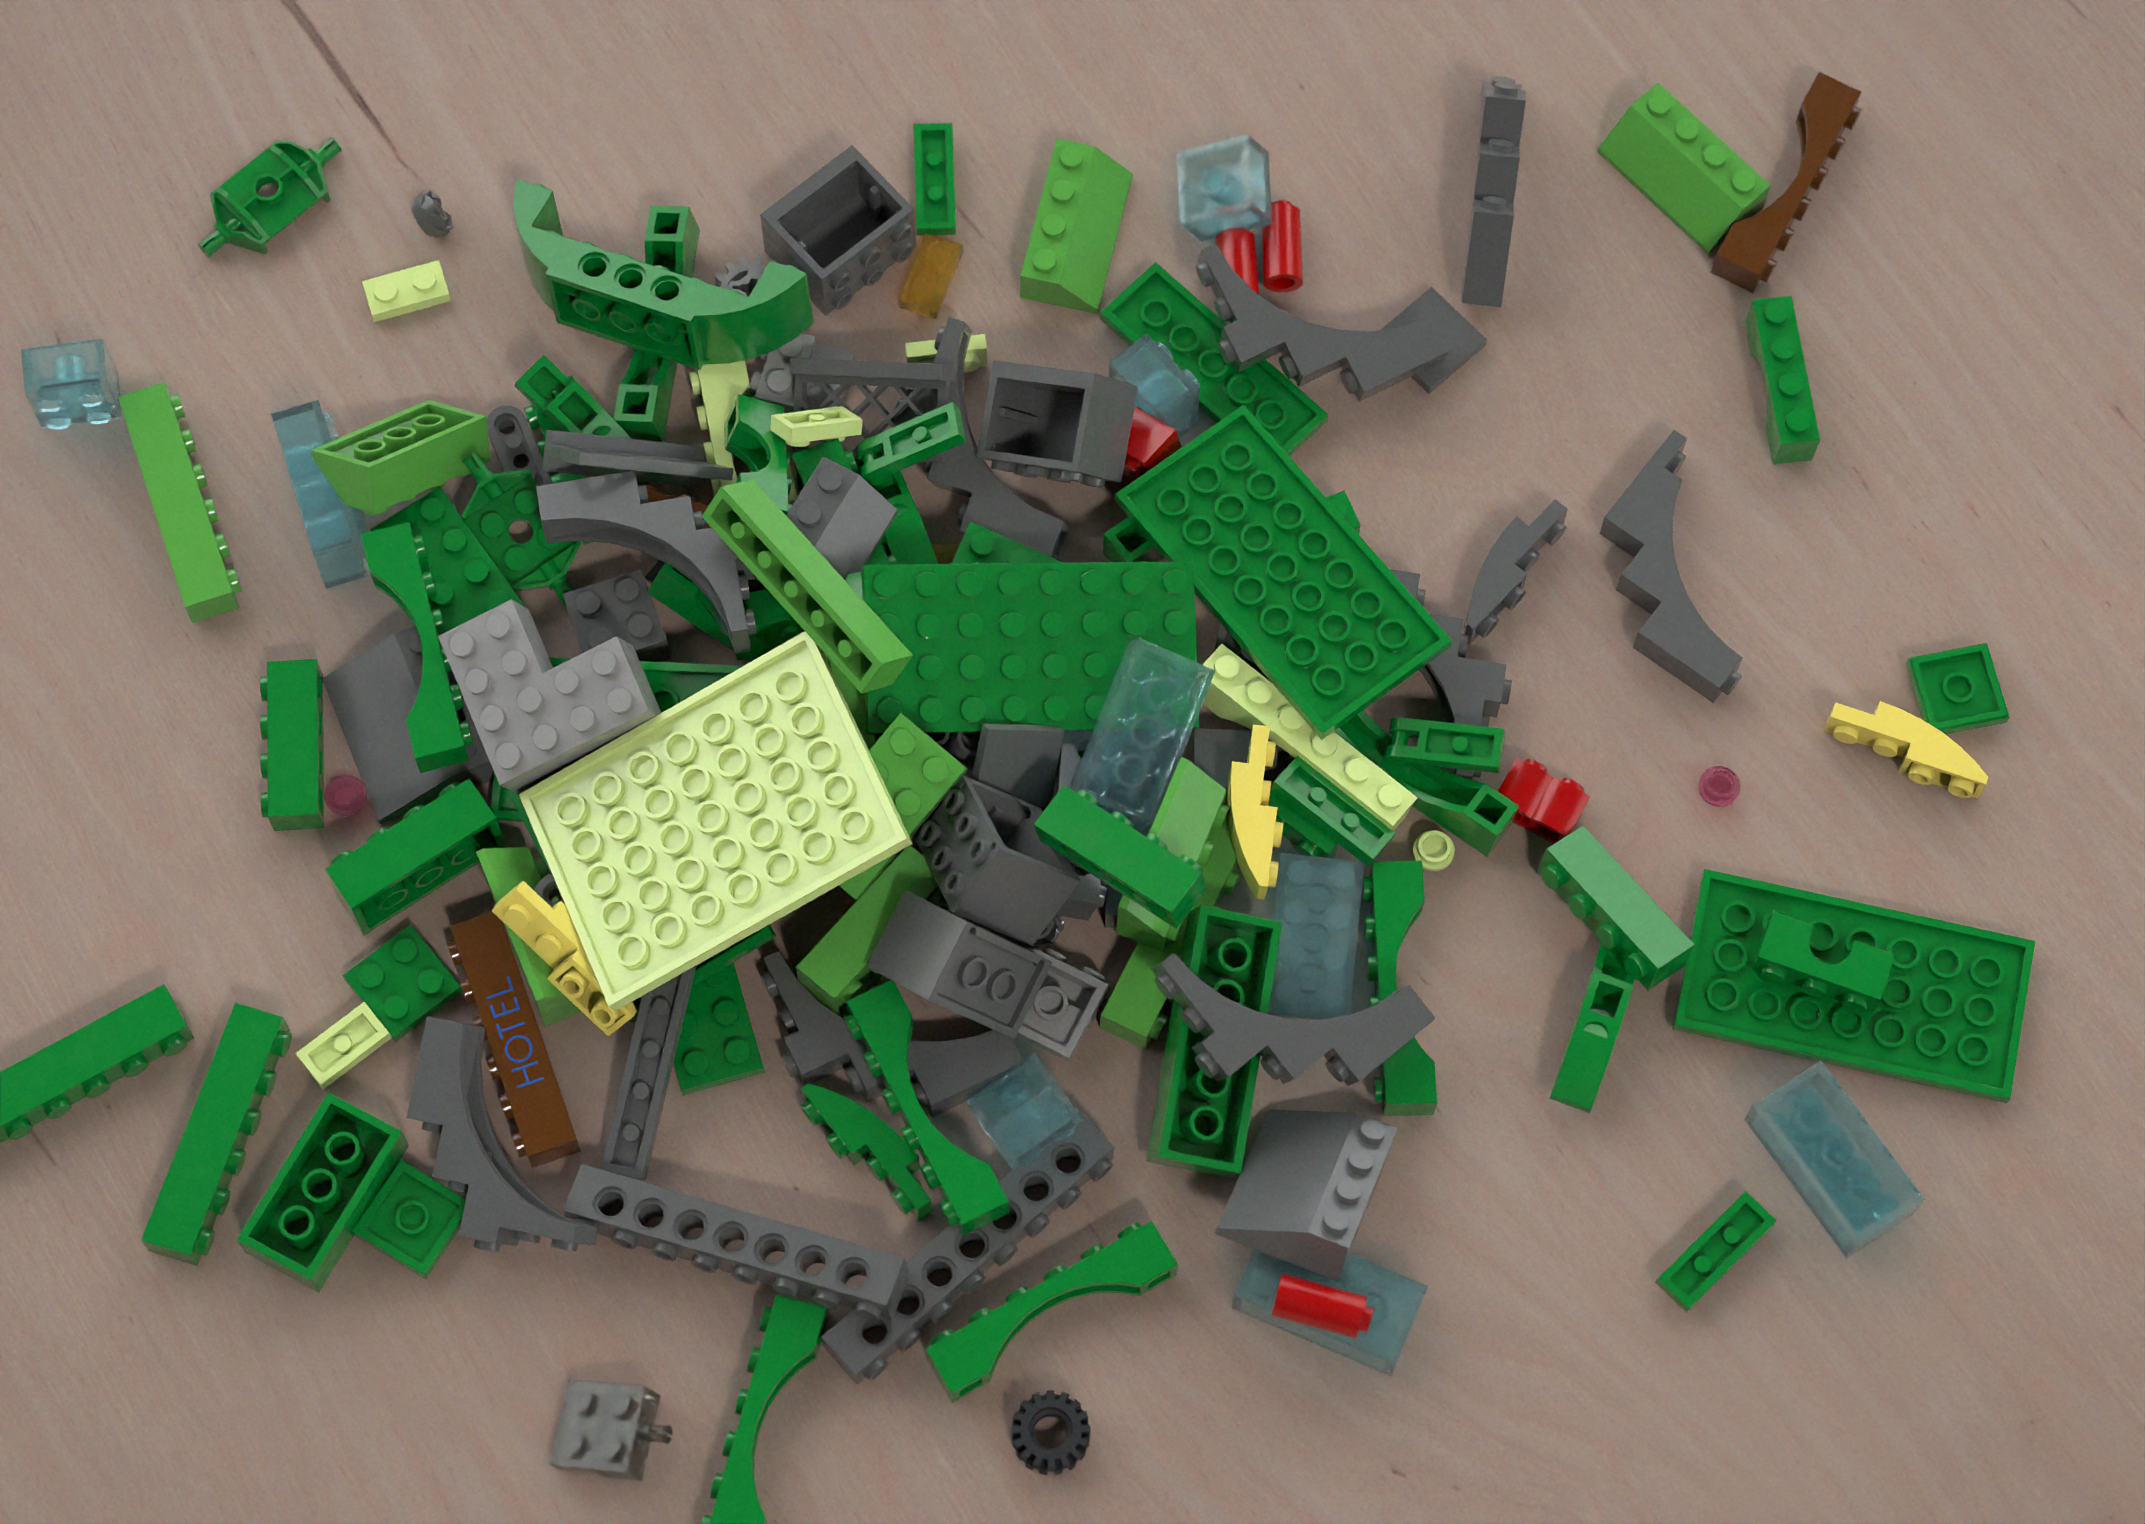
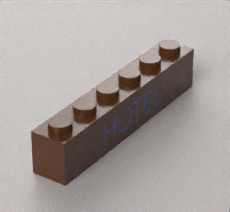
M493 912L450 926L454 940L447 942L454 966L463 964L467 978L459 981L467 1004L476 1002L480 1016L472 1018L474 1025L485 1027L484 1041H489L493 1053L485 1056L493 1081L501 1078L505 1093L499 1094L498 1097L505 1118L514 1117L519 1130L511 1134L518 1157L527 1156L531 1167L535 1168L580 1152L575 1132L502 920Z

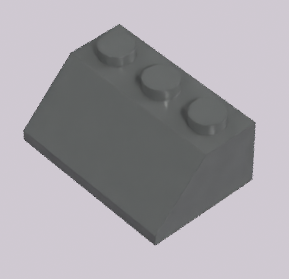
M823 456L786 516L842 578L846 580L848 574L861 572V566L866 565L898 511L859 474Z

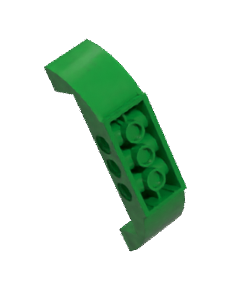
M519 179L515 182L513 197L515 222L526 267L535 290L544 303L554 311L556 322L701 370L702 366L706 364H729L753 359L772 352L797 338L814 322L807 273L795 266L769 261L750 296L747 297L733 289L726 290L707 284L700 278H689L671 272L663 266H652L634 260L626 254H615L600 249L589 242L581 243L563 237L553 190H549L538 183L531 184Z

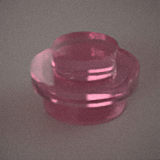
M1714 766L1707 769L1701 775L1698 790L1702 799L1708 804L1716 807H1725L1737 799L1740 792V781L1731 769L1723 766Z
M343 775L336 777L327 785L324 798L327 807L334 814L351 816L364 807L367 800V792L364 784L358 778Z

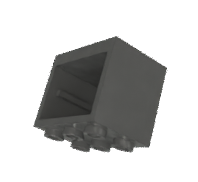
M853 145L760 214L765 253L779 264L792 265L807 273L810 299L825 316L835 308L839 310L848 305L856 292L865 285H874L881 279L886 269L895 262H904L911 256L916 247L914 208Z
M993 360L976 457L992 461L991 469L1012 472L1014 475L1037 478V476L1047 477L1046 479L1064 483L1074 481L1080 482L1082 485L1104 488L1105 481L1121 483L1138 386L1095 373Z
M962 776L953 789L949 790L945 795L942 804L932 818L922 826L916 841L952 914L1033 946L1081 881L1067 858L1040 842L1034 823L1043 813L1041 808L965 776Z
M905 890L867 967L933 1003L1015 1039L1052 962L988 928L956 916L950 910Z

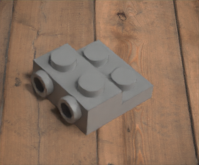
M801 333L797 338L782 347L761 355V360H765L766 363L762 373L754 372L750 385V395H754L755 399L784 406V413L794 412L795 374H790L791 358L855 360V353L816 344L815 336ZM807 383V401L816 409L829 395L819 383ZM829 384V385H830V386L833 388V390L835 391L841 384ZM845 391L839 396L842 400H843ZM833 402L828 408L838 406Z
M1032 947V952L1046 958L1052 964L1016 1036L1070 1062L1087 1028L1090 1029L1109 993L1108 984L1103 982L1105 978L1100 973L1091 968L1082 967L1081 970H1078L1066 964L1067 959L1052 949L1045 948L1042 952Z

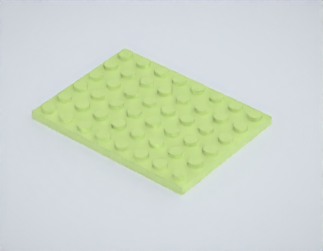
M805 631L519 794L606 1002L615 1011L912 844L821 648Z

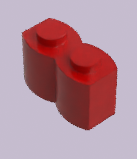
M1516 758L1498 790L1499 793L1519 806L1512 823L1527 828L1535 835L1552 844L1572 833L1590 796L1584 793V788L1579 783L1568 778H1563L1562 780L1553 778L1547 773L1545 766L1532 759L1523 761Z

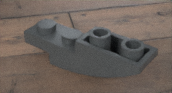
M1556 499L1530 526L1516 516L1491 548L1475 582L1465 621L1464 634L1469 635V645L1479 635L1485 638L1492 632L1499 622L1497 616L1505 608L1512 610L1519 604L1526 594V591L1523 590L1527 576L1526 572L1538 560L1540 556L1538 551L1546 543L1550 545L1556 543L1565 532L1566 526L1564 521L1568 509Z

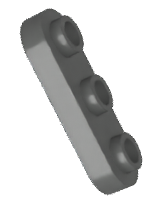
M501 406L494 409L487 417L488 436L502 471L511 472L530 469L532 477L539 486L553 484L549 473L542 470L543 459L524 414L513 406ZM506 427H512L515 429L511 434L508 435L501 433V431ZM519 461H527L529 463L525 468L515 467Z

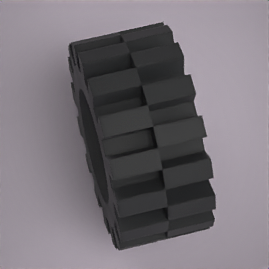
M1046 1390L1044 1395H1040L1037 1392L1032 1394V1399L1029 1401L1025 1399L1020 1404L1019 1411H1015L1011 1426L1012 1445L1020 1462L1023 1460L1027 1468L1032 1471L1034 1468L1038 1469L1040 1474L1047 1475L1048 1472H1055V1475L1063 1474L1064 1469L1069 1468L1071 1470L1076 1467V1462L1079 1459L1082 1461L1090 1441L1089 1417L1086 1410L1083 1411L1081 1409V1403L1076 1398L1074 1401L1069 1399V1394L1061 1392V1395L1054 1394V1390ZM1056 1417L1064 1422L1068 1429V1437L1061 1446L1048 1449L1037 1443L1033 1431L1041 1419Z

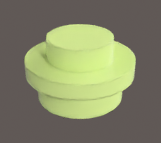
M1429 830L1420 834L1413 845L1415 861H1422L1423 869L1428 871L1445 869L1451 864L1455 854V847L1451 838L1437 830Z

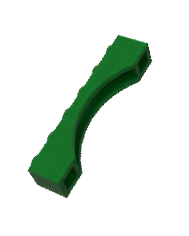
M650 206L644 240L646 264L663 266L671 272L692 278L700 228L689 206ZM637 349L634 350L628 370L619 384L613 419L631 439L664 442L677 362Z
M409 522L362 533L361 539L375 587L389 596L408 615L421 640L423 654L422 678L415 703L406 719L420 773L467 762L469 757L466 746L474 745L468 720L462 722L459 720L457 709L464 707L463 698L458 683L450 684L447 671L452 669L438 637V634L445 633L446 630L440 608L432 610L429 597L436 596L437 594L431 571L425 573L422 571L420 560L428 559L422 535L414 536Z
M1364 711L1334 731L1414 794L1417 799L1412 807L1486 857L1489 856L1510 828L1519 806L1486 783L1460 777L1436 766L1409 763L1406 765H1394L1384 760L1387 745H1391L1392 737L1381 729Z
M1422 861L1372 862L1369 876L1362 877L1363 901H1370L1371 916H1365L1364 918L1365 941L1373 942V956H1367L1366 961L1367 980L1375 981L1376 996H1369V1007L1374 1006L1397 990L1396 965L1398 952L1409 929L1421 915L1425 901ZM1415 1037L1381 1063L1380 1077H1374V1102L1382 1103L1383 1116L1434 1115L1437 1106L1435 1062L1422 1049Z
M890 980L848 1000L849 1016L843 1018L852 1039L854 1041L861 1039L868 1052L862 1056L872 1077L875 1078L880 1075L887 1089L881 1093L892 1115L900 1113L906 1125L900 1129L903 1138L911 1152L919 1150L925 1164L920 1166V1170L930 1189L938 1187L944 1199L943 1202L939 1203V1206L948 1225L952 1227L957 1224L962 1236L1008 1214L1009 1201L990 1164L968 1155L949 1142L932 1125L919 1105L910 1082L908 1070V1048L913 1031L912 1015L895 982Z
M1150 1221L1143 1226L1139 1222L1129 1225L1117 1234L1119 1239L1104 1247L1102 1243L1092 1246L1080 1255L1081 1261L1071 1267L1066 1268L1063 1264L1053 1268L1042 1277L1044 1282L1030 1290L1027 1286L1020 1287L1005 1298L1007 1303L991 1311L990 1307L983 1308L967 1319L969 1324L956 1332H953L950 1328L934 1336L929 1341L931 1346L926 1348V1359L951 1402L959 1400L990 1382L999 1359L1012 1339L1029 1322L1046 1310L1070 1299L1091 1294L1121 1293L1141 1296L1176 1276L1178 1263L1153 1222Z
M777 1294L773 1307L765 1306L759 1326V1331L765 1332L761 1348L753 1347L747 1367V1372L753 1373L749 1389L741 1388L735 1407V1414L741 1415L736 1432L728 1431L723 1447L722 1456L728 1457L724 1474L717 1472L710 1493V1498L716 1499L712 1515H704L701 1524H767L755 1486L754 1457L758 1435L769 1408L782 1388L800 1370L817 1359L822 1342L821 1337L824 1335L828 1321L827 1307Z

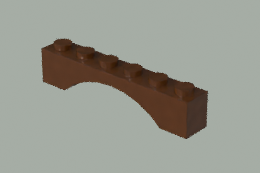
M1818 73L1802 101L1796 119L1801 142V162L1797 176L1786 192L1773 204L1754 216L1733 224L1716 254L1711 270L1712 274L1751 293H1754L1760 280L1765 283L1768 282L1777 265V261L1773 260L1776 251L1784 252L1795 232L1790 229L1794 219L1802 221L1812 201L1807 198L1812 188L1817 191L1820 189L1829 169L1824 168V165L1828 158L1836 160L1846 140L1841 137L1844 129L1852 130L1862 112V109L1857 107L1861 91L1824 73Z

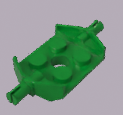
M330 138L329 141L314 152L311 148L306 150L290 141L274 142L210 193L217 222L214 225L216 231L198 244L201 251L209 258L224 244L231 242L235 246L265 254L267 252L265 244L323 197L327 203L331 201L322 168L325 167V163L342 151L340 145L333 138ZM274 184L279 187L276 194L271 197H261L258 195L259 189L264 185Z
M474 452L470 455V458L467 457L462 461L475 478V485L477 486L462 514L463 520L514 591H529L549 588L551 591L553 589L566 608L563 597L564 591L566 593L574 591L567 582L566 573L581 542L546 543L536 486L539 485L532 477L530 469L493 473L488 470L478 456V453ZM524 521L531 526L532 538L528 542L517 543L511 539L509 528L514 522Z

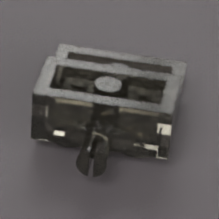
M568 1379L550 1465L557 1469L594 1472L607 1478L642 1481L650 1443L669 1444L672 1438L667 1435H673L670 1425L655 1424L661 1395L646 1386Z

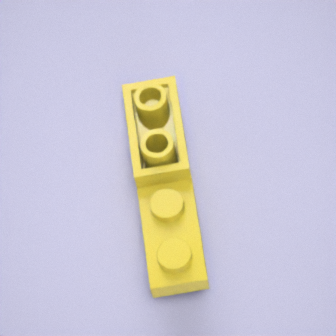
M1881 701L1874 714L1835 702L1824 732L1832 734L1836 740L1846 744L1859 743L1871 747L1874 752L1885 757H1902L1899 773L1908 775V778L1915 783L1930 785L1932 783L1947 788L1952 795L1960 798H1979L1987 784L1988 776L1967 752L1943 732L1924 720Z
M1253 725L1249 739L1247 763L1234 761L1231 763L1227 789V806H1230L1228 822L1237 862L1245 881L1254 897L1264 900L1268 886H1276L1279 862L1271 861L1272 848H1280L1283 823L1276 822L1277 807L1268 806L1271 781L1264 780L1265 766H1273L1276 742L1268 741L1270 727Z
M522 881L497 902L491 911L553 968L547 979L607 1036H610L634 1017L637 1010L633 1001L616 1011L608 1006L566 905L562 901L551 907L529 885Z

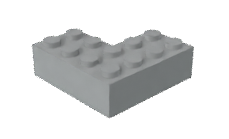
M512 599L438 636L500 786L515 793H519L547 779L661 713L633 645L616 636L553 668L529 609Z

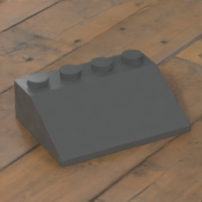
M414 626L392 634L322 679L379 824L402 816L418 805L426 806L439 798L440 792L450 784L456 782L461 784L470 779L476 787L494 780V770L478 737L479 734L464 698V707L458 708L457 712L460 722L468 720L474 745L466 746L469 761L420 773L406 724V719L418 694L423 666L421 640ZM447 671L450 684L457 683L453 671Z
M1268 1110L1215 1234L1338 1281L1386 1163L1397 1128L1355 1112Z

